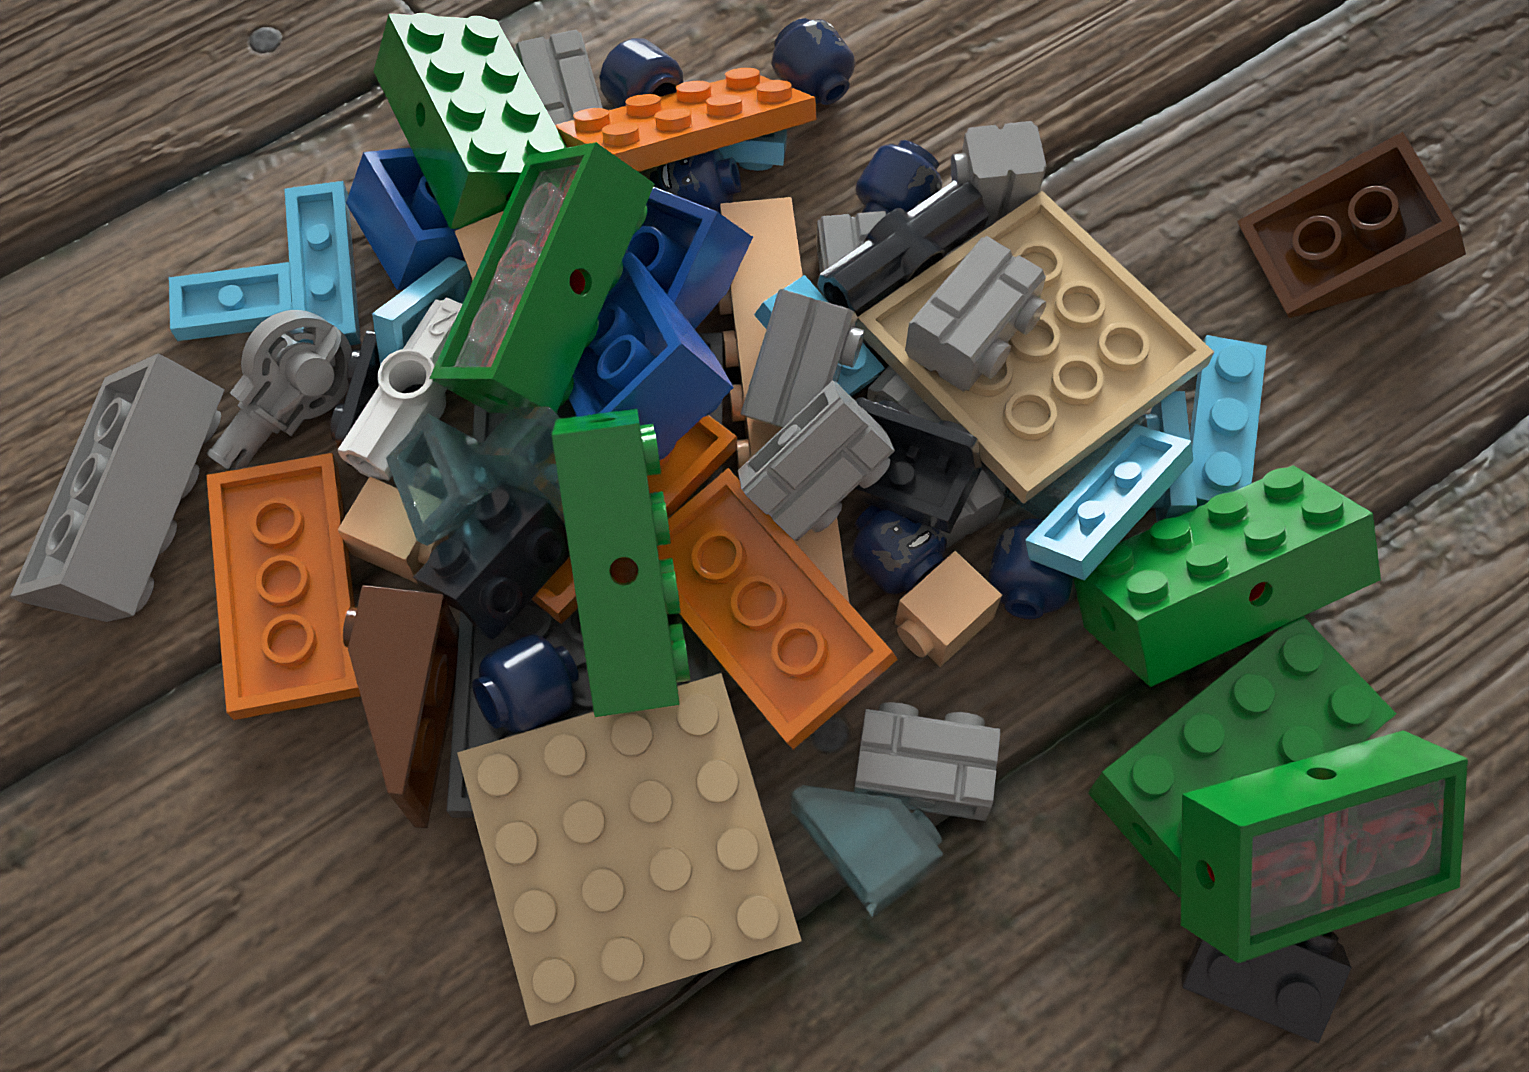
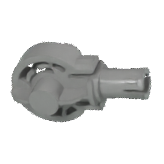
M303 310L283 311L261 322L251 333L245 344L241 360L243 376L230 392L232 396L240 401L237 406L241 410L214 446L207 451V455L226 469L230 468V471L246 468L272 432L278 434L282 430L292 436L304 419L320 416L338 404L349 388L347 369L352 348L345 335L322 317ZM302 339H309V340H313V344H312V343H308V342H297V341H300V340H302Z

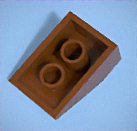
M1403 131L1237 221L1289 318L1409 284L1466 255L1459 223Z
M362 585L357 608L350 607L345 617L343 643L348 648L387 792L414 827L428 828L455 692L459 627L444 594Z

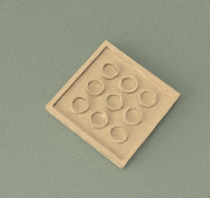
M1043 191L858 316L856 328L865 331L863 339L942 420L951 421L963 426L971 435L978 439L981 461L1023 504L1206 368L1214 354L1210 347ZM988 236L1010 249L1012 256L1017 257L1020 255L1043 269L1046 279L1040 298L1046 301V307L1035 327L1027 335L1017 330L1008 341V344L1011 345V350L997 374L991 379L982 374L969 390L963 392L941 378L936 370L931 372L908 357L905 351L909 322L982 237Z
M721 673L677 686L680 705L602 717H594V712L457 753L530 1026L801 942Z

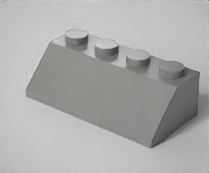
M159 353L105 377L10 598L22 603L104 622L134 616L135 612L141 610L148 601L154 587V579L150 577L156 559L159 554L168 548L176 533L177 522L173 520L180 499L184 498L191 491L198 478L199 466L195 462L201 447L213 436L220 423L221 413L217 410V407L225 389Z

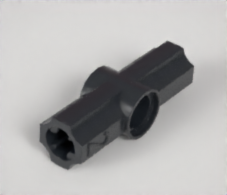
M954 180L908 213L902 208L891 211L871 229L861 246L820 273L817 286L822 292L823 297L829 303L854 311L857 317L898 288L939 262L947 253L984 228L989 218V213L985 209L983 196L969 182L957 185V182Z

